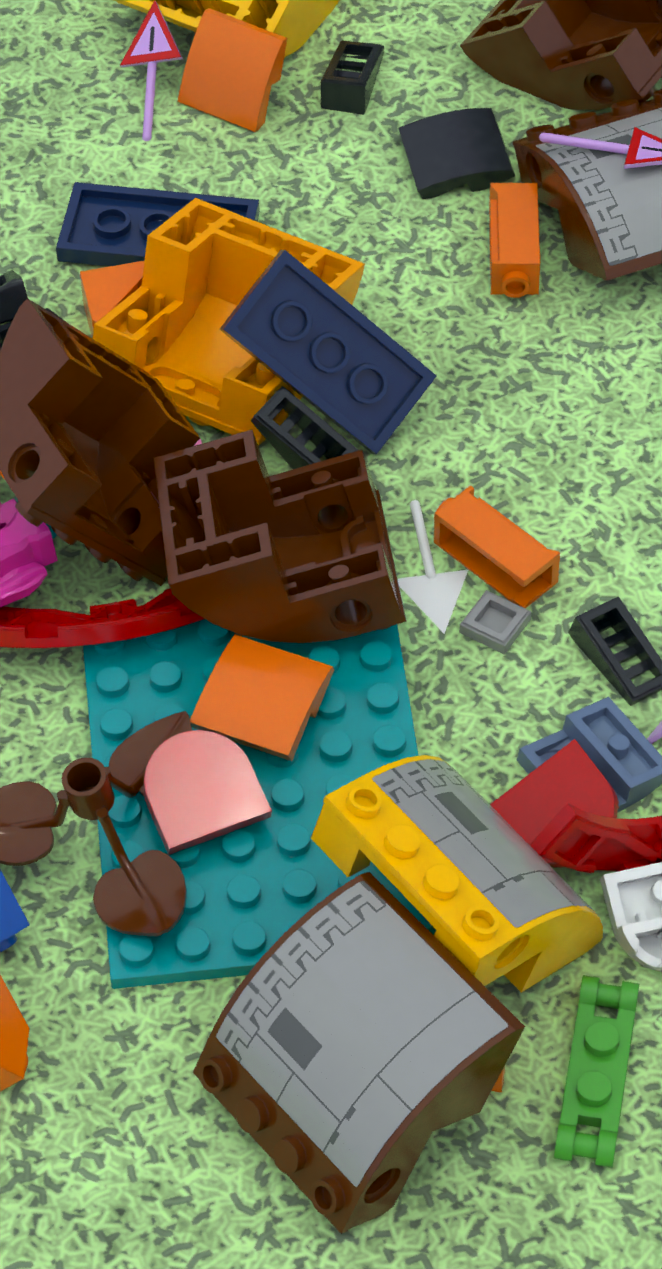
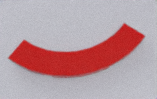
M170 588L141 606H137L135 599L90 606L91 615L57 609H29L3 606L0 607V647L58 648L95 645L152 635L182 627L204 618L180 602L172 594Z
M567 803L531 842V846L541 857L557 865L586 873H594L595 870L623 871L662 862V815L639 819L611 818L583 811Z

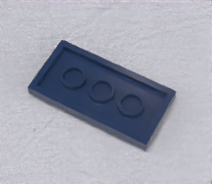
M74 182L56 246L57 261L109 267L144 261L147 236L194 198L257 222L260 214L259 200Z
M286 250L278 252L219 329L373 454H377L437 377L436 374Z

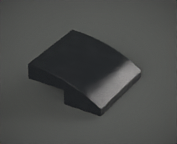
M472 108L445 112L398 128L417 190L422 199L440 196L464 184L468 185L471 192L486 190L490 188V183H501L515 177L492 108Z

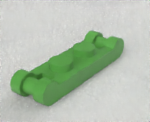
M583 975L554 1158L572 1161L573 1155L596 1159L595 1165L613 1168L640 984L622 981V987L599 983V977ZM596 1006L618 1009L617 1019L595 1016ZM577 1124L600 1127L599 1135L576 1132Z

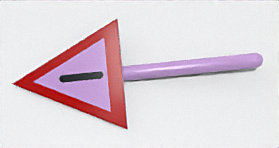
M155 0L120 64L121 68L148 64L142 136L144 141H149L152 138L157 63L183 59Z
M634 127L630 145L551 133H541L539 135L541 142L627 154L624 169L662 165V139Z

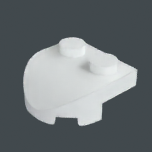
M662 862L604 874L600 878L616 940L622 949L636 962L647 968L662 971Z

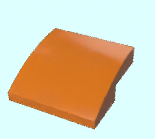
M208 8L204 10L187 57L178 102L250 131L257 132L265 123L271 85L281 79L287 38Z
M234 634L217 661L190 718L191 726L197 730L221 734L233 742L292 761L309 718H315L334 668L333 666Z

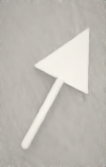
M413 500L410 503V508L426 575L399 578L398 583L400 588L445 634L468 570L436 574L419 501Z

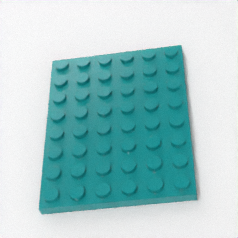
M203 619L152 635L83 646L92 758L100 761L104 767H109L110 758L116 748L124 740L145 726L186 711L189 718H191L217 661L234 634L333 666L334 668L315 718H309L292 761L236 743L244 751L254 769L271 807V817L169 855L180 867L187 888L185 909L176 926L170 932L164 933L161 936H140L123 934L112 930L106 925L112 989L248 975L275 942L310 909L339 887L366 872H370L411 914L435 935L436 929L372 862H370L368 867L347 877L311 839L324 804V797L327 794L383 765L403 758L418 756L397 624L387 629L375 630L334 641L287 643L271 642L243 636ZM113 789L115 799L108 814L130 862L149 850H159L168 855L147 807L145 797L138 792L135 797L128 798ZM97 820L103 876L106 872L121 868L100 821Z

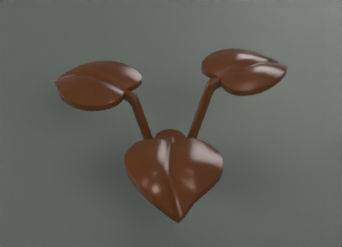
M183 711L172 714L132 734L113 752L109 761V767H104L100 761L94 758H79L71 762L62 774L64 790H60L57 793L58 807L51 792L39 783L22 781L1 787L0 864L7 866L28 865L47 856L54 846V835L51 828L59 827L64 823L68 807L71 806L72 811L78 817L100 821L121 868L106 872L95 886L93 901L99 918L112 930L128 935L161 936L164 933L170 932L182 917L187 899L186 883L180 867L169 855L159 850L146 851L130 862L108 812L114 804L113 789L128 798L135 797L138 792L144 796L145 770L151 755L160 744L170 737L182 732L192 731L188 713Z

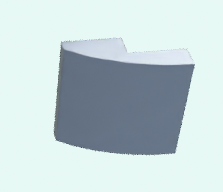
M609 697L566 715L562 730L520 748L517 757L518 763L530 774L575 739L614 789L619 801L618 812L640 801L662 784V755Z

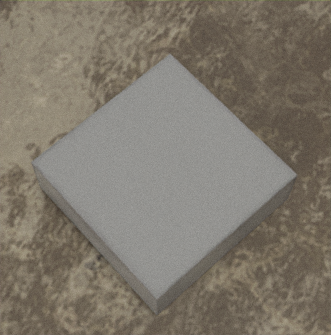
M486 590L461 622L459 633L505 654L530 622L531 611Z

